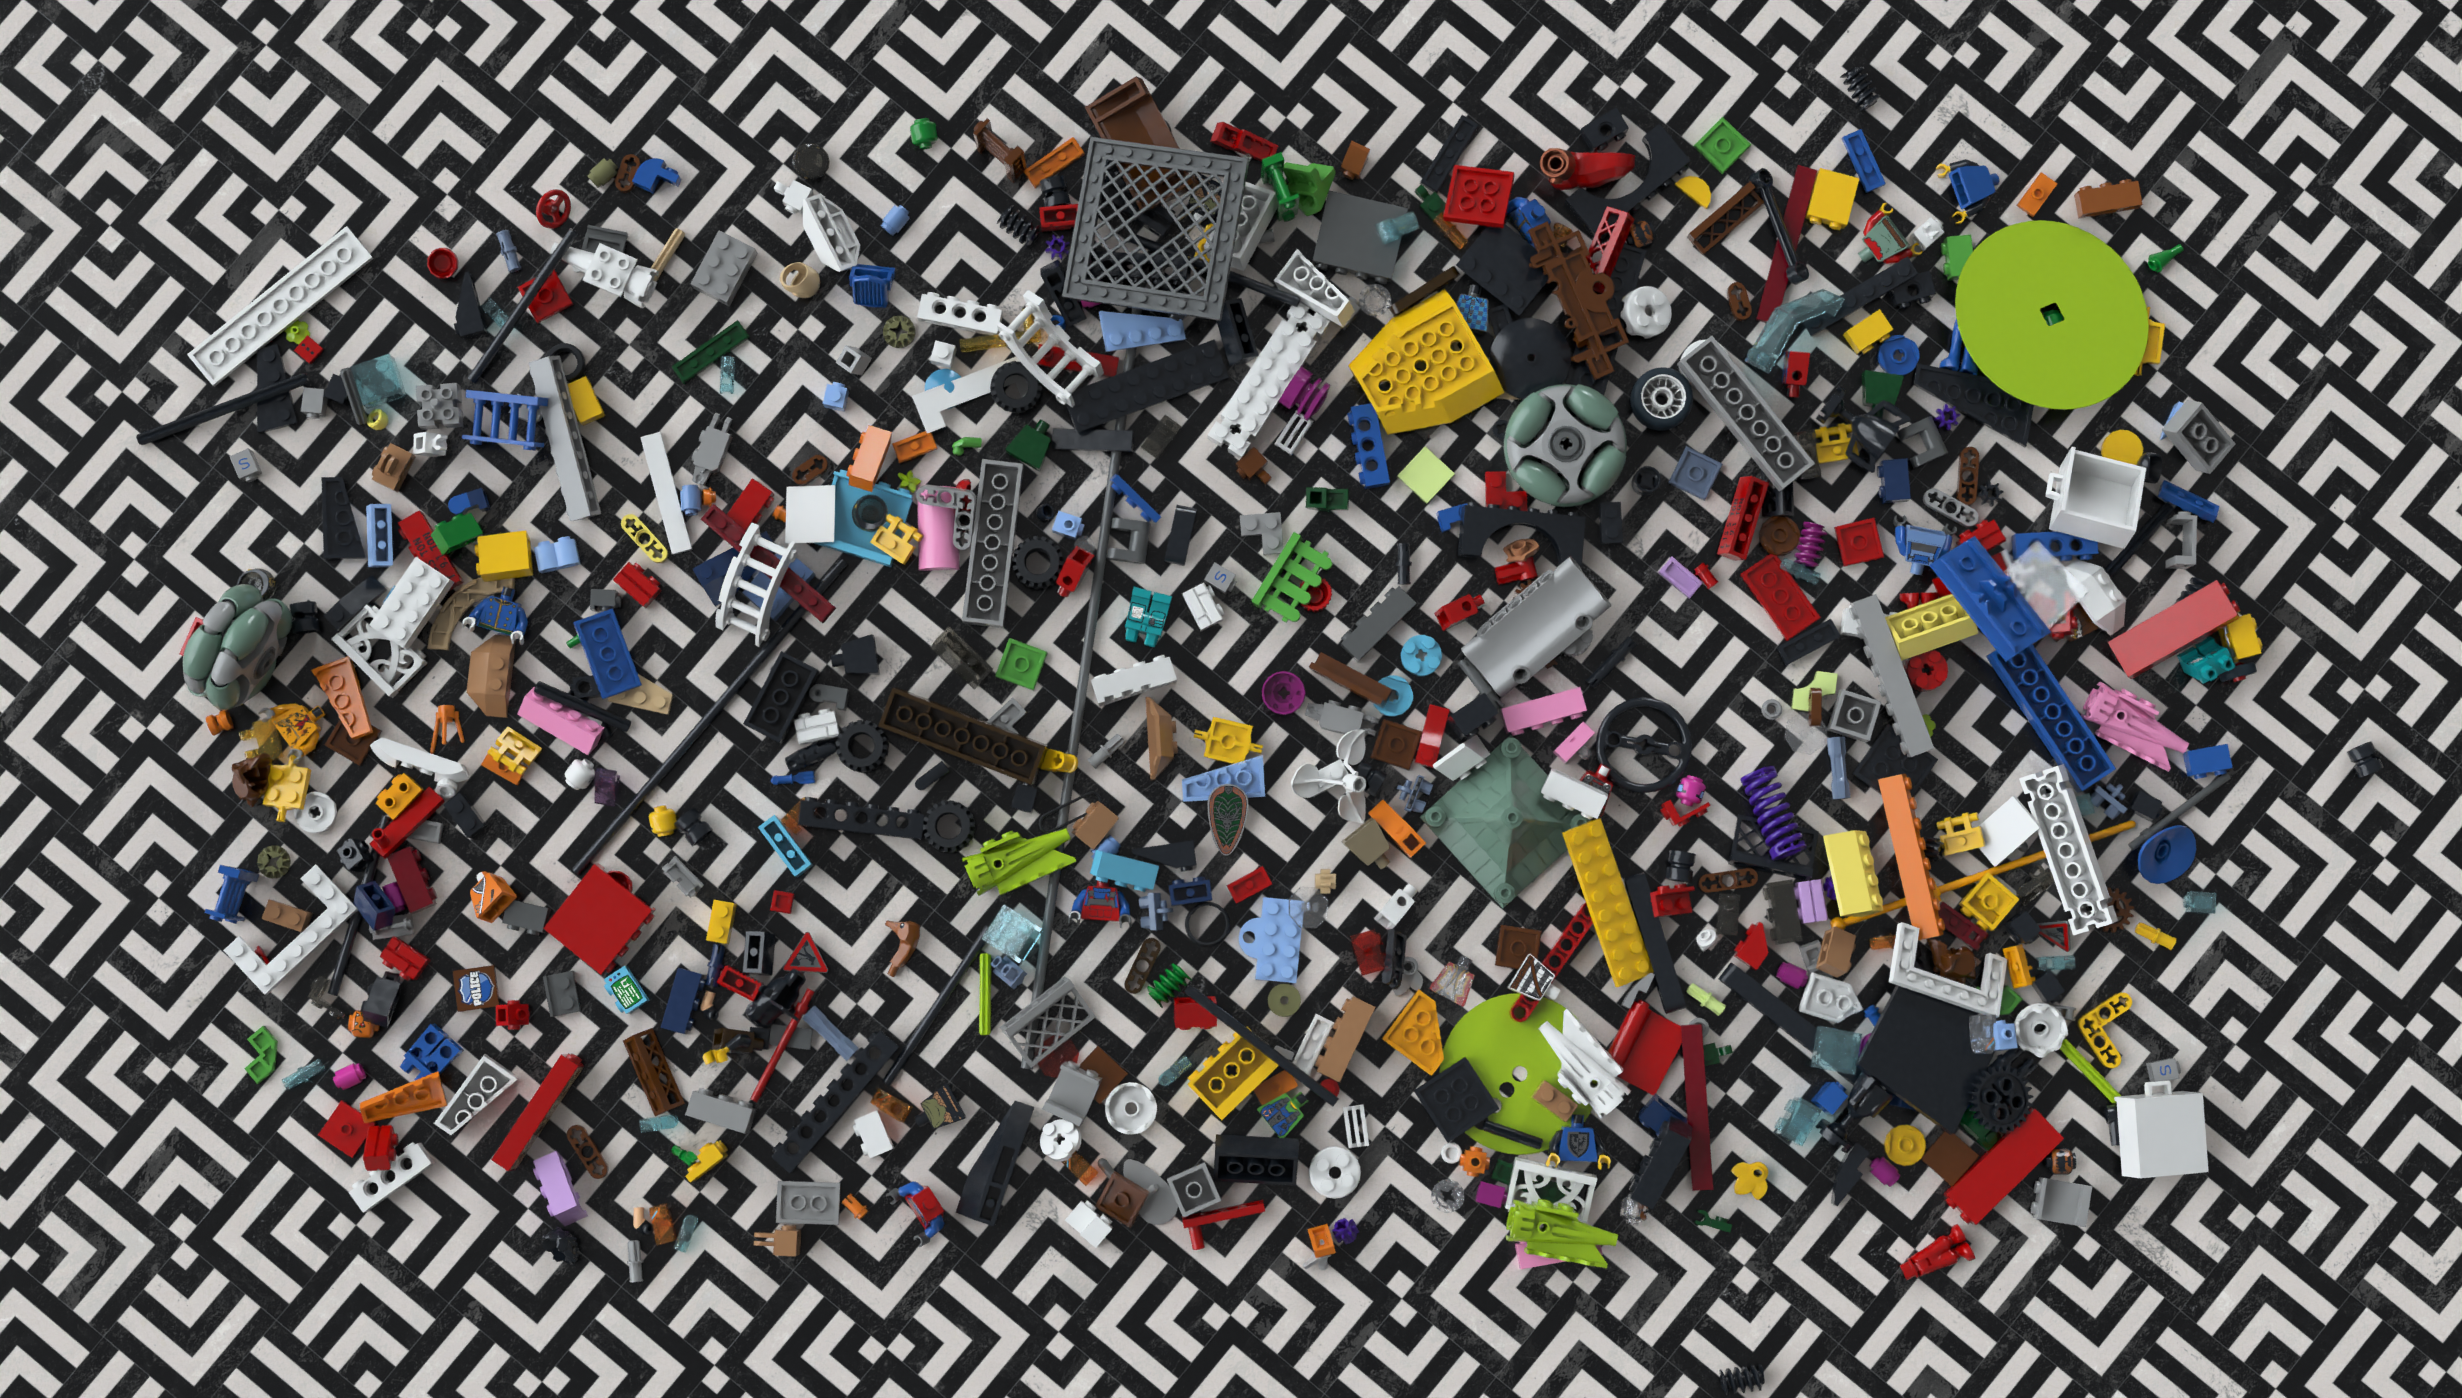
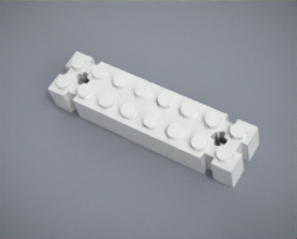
M1301 302L1298 307H1290L1286 316L1289 320L1286 322L1282 319L1221 413L1222 423L1220 424L1216 421L1207 435V439L1220 447L1223 444L1228 445V452L1239 459L1249 450L1251 443L1248 440L1250 437L1254 440L1256 439L1279 404L1280 397L1299 368L1303 367L1316 347L1317 341L1314 340L1317 336L1321 339L1329 327L1330 321L1317 312L1312 316L1309 314V307ZM1298 326H1305V330H1307L1306 332H1298ZM1239 427V432L1241 433L1236 432L1232 434L1231 428Z
M2062 764L2044 770V776H2042L2041 772L2019 778L2024 793H2030L2032 801H2029L2028 805L2032 816L2041 826L2038 834L2065 912L2071 911L2073 918L2068 921L2073 935L2094 929V924L2099 928L2117 922L2118 919L2113 905L2107 906L2105 900L2110 896L2073 789H2067L2065 781L2069 780L2065 765ZM2051 788L2052 792L2046 793L2045 789ZM2091 906L2092 910L2087 911L2086 907Z

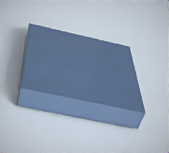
M1686 446L1668 483L1705 501L1723 464Z

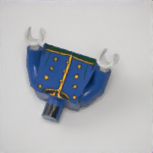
M1516 197L1509 201L1507 210L1509 218L1523 239L1535 247L1528 230L1547 221L1549 225L1551 224L1544 207L1536 199L1529 201L1527 198Z
M503 586L501 597L490 596L485 598L473 609L469 617L463 619L462 628L466 624H470L469 631L473 632L475 623H477L476 626L510 635L512 644H514L516 639H520V645H523V636L525 635L528 621L521 604L512 601L515 589Z

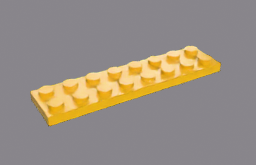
M1601 818L1562 832L1615 987H1621L1645 977L1649 973H1654Z

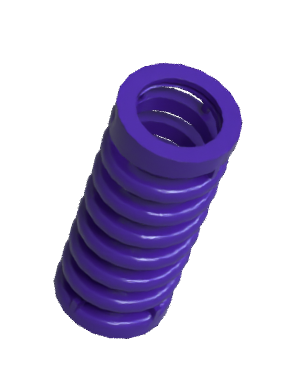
M1768 766L1743 776L1740 781L1743 786H1747L1745 793L1751 796L1749 803L1755 806L1753 809L1754 815L1760 816L1757 819V823L1760 826H1764L1761 829V833L1763 836H1768L1765 843L1767 846H1773L1769 853L1772 860L1775 861L1792 856L1806 849L1807 845L1804 840L1799 841L1797 845L1791 843L1801 839L1802 833L1777 839L1781 835L1797 829L1798 823L1796 822L1772 829L1794 818V814L1790 812L1780 817L1768 819L1774 814L1790 808V804L1786 802L1764 809L1768 805L1786 797V794L1781 792L1774 796L1760 799L1762 796L1782 787V784L1777 782L1767 787L1755 789L1761 784L1778 777L1775 767ZM1791 843V844H1790V847H1788V848H1786V849L1784 848V846H1786L1787 844Z

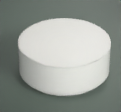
M441 779L437 782L436 793L439 796L452 798L456 795L457 784L454 781Z
M1447 1143L1442 1147L1441 1156L1445 1162L1453 1164L1460 1160L1462 1150L1459 1145Z

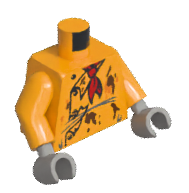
M296 703L282 704L270 709L263 708L258 713H265L267 715L266 718L262 719L264 723L271 717L273 718L271 721L291 747L287 758L291 755L297 757L293 761L294 764H297L301 757L315 749L320 737L319 732L322 730L316 721L325 716L324 711L319 705L308 711L305 706Z

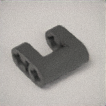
M1932 416L1904 427L1897 432L1900 441L1920 434L1927 449L1926 452L1909 459L1913 469L1948 454Z
M1112 518L1111 529L1131 532L1129 550L1108 548L1107 559L1145 564L1151 523Z

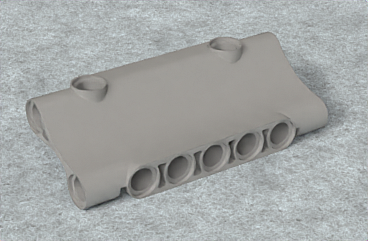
M1569 557L1555 571L1548 570L1485 622L1478 629L1477 636L1464 645L1461 650L1481 672L1494 691L1500 697H1504L1518 684L1527 682L1592 627L1593 621L1610 608L1611 603L1585 576L1577 562L1572 557ZM1581 617H1586L1584 620H1578ZM1524 669L1522 672L1516 673L1517 670Z

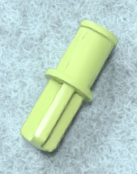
M1694 983L1687 988L1689 995L1701 1002L1700 1005L1702 1007H1707L1717 1016L1725 1009L1726 1005L1713 997L1711 992L1706 993Z

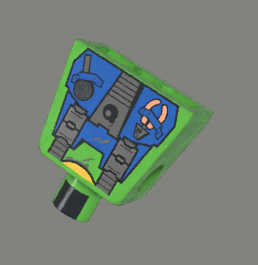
M1299 1092L1292 1099L1287 1093H1284L1258 1107L1257 1110L1278 1137L1285 1138L1304 1116L1299 1108L1307 1103L1308 1100L1302 1092Z

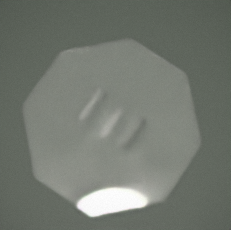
M1800 712L1787 721L1784 738L1793 751L1811 755L1824 746L1827 727L1822 720L1820 727L1809 726L1808 713Z
M1300 887L1289 898V916L1300 928L1316 929L1327 918L1328 900L1315 887Z

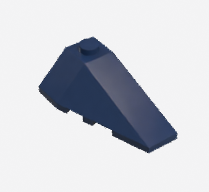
M767 531L760 534L762 538L772 542ZM731 548L693 568L694 573L715 607L722 603L718 600L733 557L737 558L739 555L735 548ZM748 565L744 566L741 574L742 579L748 581L757 569Z

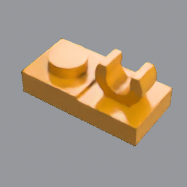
M2023 945L2004 948L2003 952L2007 959V967L2013 988L2032 985L2035 977H2030L2029 970L2033 968L2032 966H2027L2028 963Z

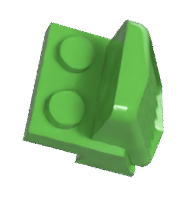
M1286 162L1283 172L1289 182L1287 187L1291 196L1298 194L1300 197L1298 209L1306 216L1319 212L1324 205L1335 177L1334 167L1315 163L1306 166Z

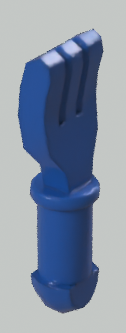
M799 772L795 776H792V774L776 775L771 778V783L774 785L793 784V782L812 784L815 783V772Z

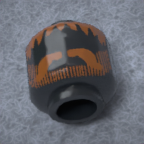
M1641 220L1632 224L1626 239L1627 244L1641 249L1653 244L1656 232L1652 223Z
M2054 1148L2044 1158L2045 1167L2049 1168L2053 1175H2068L2073 1169H2076V1155L2069 1148Z

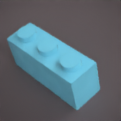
M773 815L758 827L795 877H799L814 866L776 815Z
M1096 850L1090 874L1095 875L1098 881L1108 883V879L1115 880V885L1127 887V884L1134 885L1133 889L1145 892L1146 888L1153 890L1159 866Z

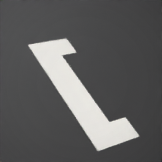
M1018 358L1008 359L951 381L954 384V390L951 393L945 390V384L913 395L912 398L926 432L930 433L946 427L940 411L990 393L991 380L996 370L1005 363L1011 361L1020 362ZM1019 375L1008 377L1004 387L1016 383L1021 398L1024 397L1028 391L1027 381Z

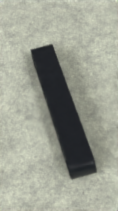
M1642 872L1625 877V887L1654 971L1653 974H1655L1654 980L1663 1009L1666 1014L1685 1009V1000L1659 917L1654 918L1650 897L1651 891L1645 873Z

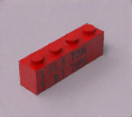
M1753 476L1740 477L1717 552L1718 555L1733 561L1746 560L1768 488V482Z
M419 510L398 522L401 527L398 531L404 540L408 539L410 542L409 550L414 557L418 556L420 560L452 580L454 584L450 590L464 583L448 554L442 555L431 537V533L434 530L423 512Z

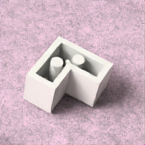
M1081 1200L1065 1221L1076 1229L1091 1245L1097 1248L1113 1227L1110 1225L1112 1221L1104 1214L1099 1216L1095 1212L1096 1207L1088 1200L1085 1203Z

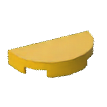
M1687 176L1674 184L1704 209H1707L1711 201V192L1704 180L1695 176Z

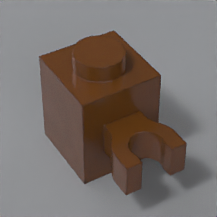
M1255 447L1250 449L1236 463L1238 468L1236 472L1243 479L1247 477L1251 480L1257 475L1266 485L1272 478L1263 469L1268 464V461Z

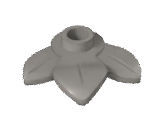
M1405 957L1404 965L1410 963L1411 969L1409 971L1404 969L1401 986L1397 990L1393 989L1396 996L1404 994L1410 987L1416 991L1422 987L1423 978L1418 972L1417 961L1412 957Z

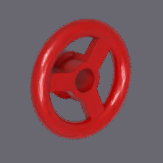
M553 189L546 192L540 198L536 208V216L543 227L554 229L561 226L567 220L571 211L569 196L562 190ZM558 195L556 200L550 198L552 196ZM564 200L565 209L563 215L560 218L558 213L560 209L559 206ZM542 213L551 215L554 222L549 223L545 221Z

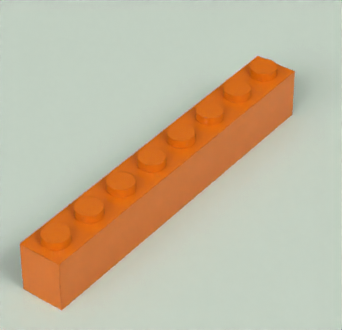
M1906 774L1878 779L1911 924L1914 927L1920 928L1918 940L1943 935L1945 925L1943 919L1939 918L1938 910H1940V903L1938 898L1934 896L1933 890L1936 889L1934 879L1930 878L1929 875L1931 865L1929 858H1926L1924 850H1926L1925 840L1920 836L1919 830L1922 827L1919 817L1916 818L1915 809H1917L1916 800L1914 797H1911L1910 789H1912L1911 779Z

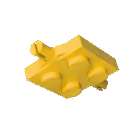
M2147 307L2148 340L2142 361L2134 373L2137 376L2142 375L2143 364H2160L2165 324L2149 319L2150 307Z
M1213 717L1211 727L1207 732L1195 729L1194 733L1196 734L1193 737L1205 740L1204 757L1231 764L1245 761L1249 751L1261 754L1262 750L1260 749L1263 748V745L1251 743L1253 726Z
M295 755L289 757L288 764H271L268 789L264 795L263 805L279 809L276 819L279 822H285L287 810H303L312 770L296 766L297 764L293 763L294 759L297 758Z

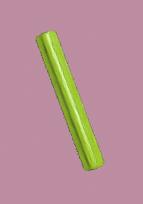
M989 953L980 954V1035H990L991 954Z
M2064 1039L2060 1050L2112 1103H2116L2117 1101H2115L2114 1097L2121 1095L2067 1039Z

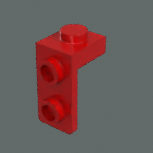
M2065 591L2066 623L2046 625L2051 631L2049 636L2052 639H2064V636L2075 635L2074 629H2077L2076 616L2074 617V609L2077 608V601L2070 591Z
M1668 800L1661 804L1662 809L1660 811L1665 820L1669 819L1672 826L1678 824L1681 827L1690 822L1689 817L1695 814L1699 817L1707 813L1708 810L1706 808L1711 805L1708 802L1680 817L1671 800Z

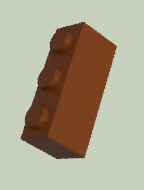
M2131 179L2122 180L2116 185H2112L2111 182L2103 183L2098 188L2084 186L2079 188L2080 191L2074 195L2078 219L2138 209L2143 205L2139 182H2132Z

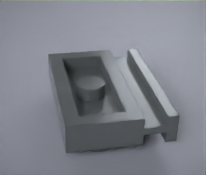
M588 225L581 250L595 253L599 243L624 253L628 233Z
M574 971L543 976L550 1017L581 1011Z

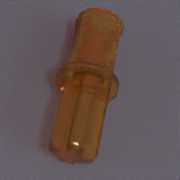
M1441 212L1433 222L1445 233V237L1448 236L1459 249H1462L1468 243V240L1456 228V224L1453 225L1451 222L1443 220L1444 214Z
M1889 933L1888 936L1870 938L1871 950L1894 949L1896 935Z

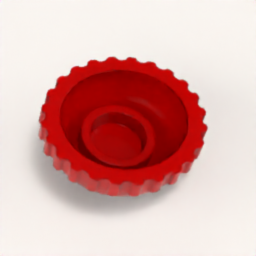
M1322 579V584L1317 588L1309 586L1306 592L1310 594L1311 602L1307 605L1301 604V606L1313 612L1326 608L1332 597V589L1328 581Z

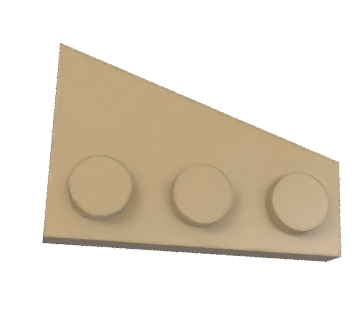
M638 674L642 684L640 687L608 698V702L669 715L673 694Z

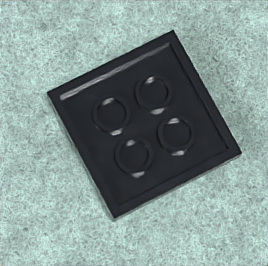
M1886 724L1852 775L1881 795L1878 779L1906 774L1911 779L1912 789H1910L1912 797L1938 759L1927 751L1913 757H1908L1907 754L1904 755L1900 747V743H1902L1900 735H1896L1893 727Z
M1466 1057L1413 1090L1447 1143L1499 1110V1107Z

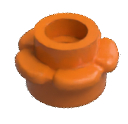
M711 487L702 489V505H709L711 507L712 503H716V492L712 491Z

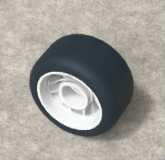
M1666 367L1654 368L1644 373L1635 383L1630 397L1631 408L1636 419L1647 428L1658 431L1669 430L1681 424L1690 413L1693 405V391L1689 381L1680 372ZM1663 396L1666 399V404L1659 405L1656 402V397Z

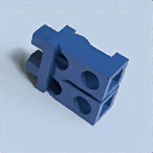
M430 1024L409 1051L406 1052L404 1055L405 1059L400 1068L407 1074H410L415 1067L421 1072L414 1080L437 1071L440 1075L464 1049L452 1038H447L448 1035L436 1024Z

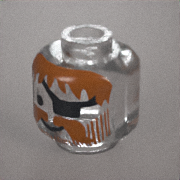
M1628 1194V1197L1622 1199L1620 1216L1627 1220L1626 1224L1639 1225V1222L1647 1219L1648 1207L1630 1199L1631 1194Z

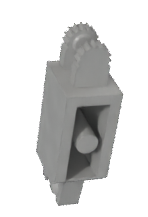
M718 413L714 414L711 424L707 426L706 431L702 430L699 437L701 444L699 449H695L692 455L693 465L695 466L692 481L705 486L711 473L720 472L733 438L728 434L732 422L731 418H726L722 431L716 429L720 420V414Z
M1329 700V703L1324 702V705L1308 703L1305 716L1319 721L1321 729L1344 735L1358 729L1365 730V734L1375 736L1376 731L1373 729L1361 727V723L1364 720L1369 723L1378 724L1379 719L1364 715V712H1360L1361 708L1349 705L1348 708L1340 706L1341 703Z

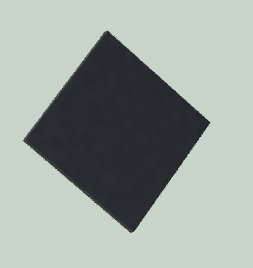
M1914 963V967H1915V968L1921 969L1919 966H1917V965ZM1896 985L1855 1066L1867 1075L1872 1076L1886 1089L1951 1135L1954 1134L1969 1105L1968 1100L1973 1097L1968 1093L1975 1089L1971 1086V1083H1978L1975 1077H1982L1981 1071H1986L1995 1051L1989 1052L1988 1047L1985 1050L1988 1045L1985 1027L1992 1026L1993 1021L1983 1014Z

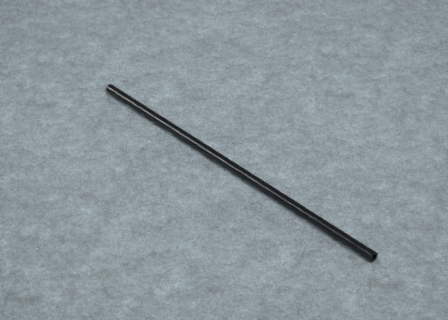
M840 558L814 589L822 595L848 564ZM799 605L575 864L572 870L580 876L807 613L803 606Z

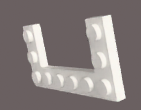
M316 864L300 879L325 904L327 909L271 962L266 964L240 936L223 950L264 995H268L358 911L350 899Z
M1903 922L1897 925L1889 977L1890 983L1992 1018L1999 1017L2007 966L2006 958L1992 953L1985 955L1981 989L1979 990L1915 968L1914 963L1920 928Z

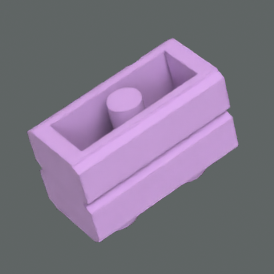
M1822 879L1795 883L1796 887H1793L1794 900L1798 899L1799 905L1796 908L1797 920H1801V924L1828 920Z

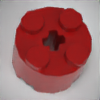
M1936 650L1909 658L1904 667L1911 687L1920 692L1931 691L1941 686L1948 674L1947 662ZM1924 666L1929 669L1928 675L1922 672Z

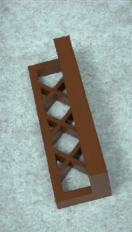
M1751 181L1687 236L1702 255L1764 204V201L1754 191L1755 186ZM1750 194L1757 204L1753 207H1744V199ZM1732 209L1741 210L1740 218L1738 220H1728L1729 211ZM1715 223H1725V231L1723 233H1713ZM1701 235L1710 236V244L1705 248L1697 241Z
M1322 652L1319 654L1316 662H1311L1309 668L1314 673L1381 708H1384L1393 692L1391 688Z
M653 1028L623 1040L654 1115L658 1116L685 1104ZM648 1034L651 1041L650 1047L644 1045L642 1036ZM652 1054L658 1057V1066L652 1063ZM660 1073L666 1076V1085L660 1082ZM668 1092L674 1095L676 1103L670 1105L667 1098Z

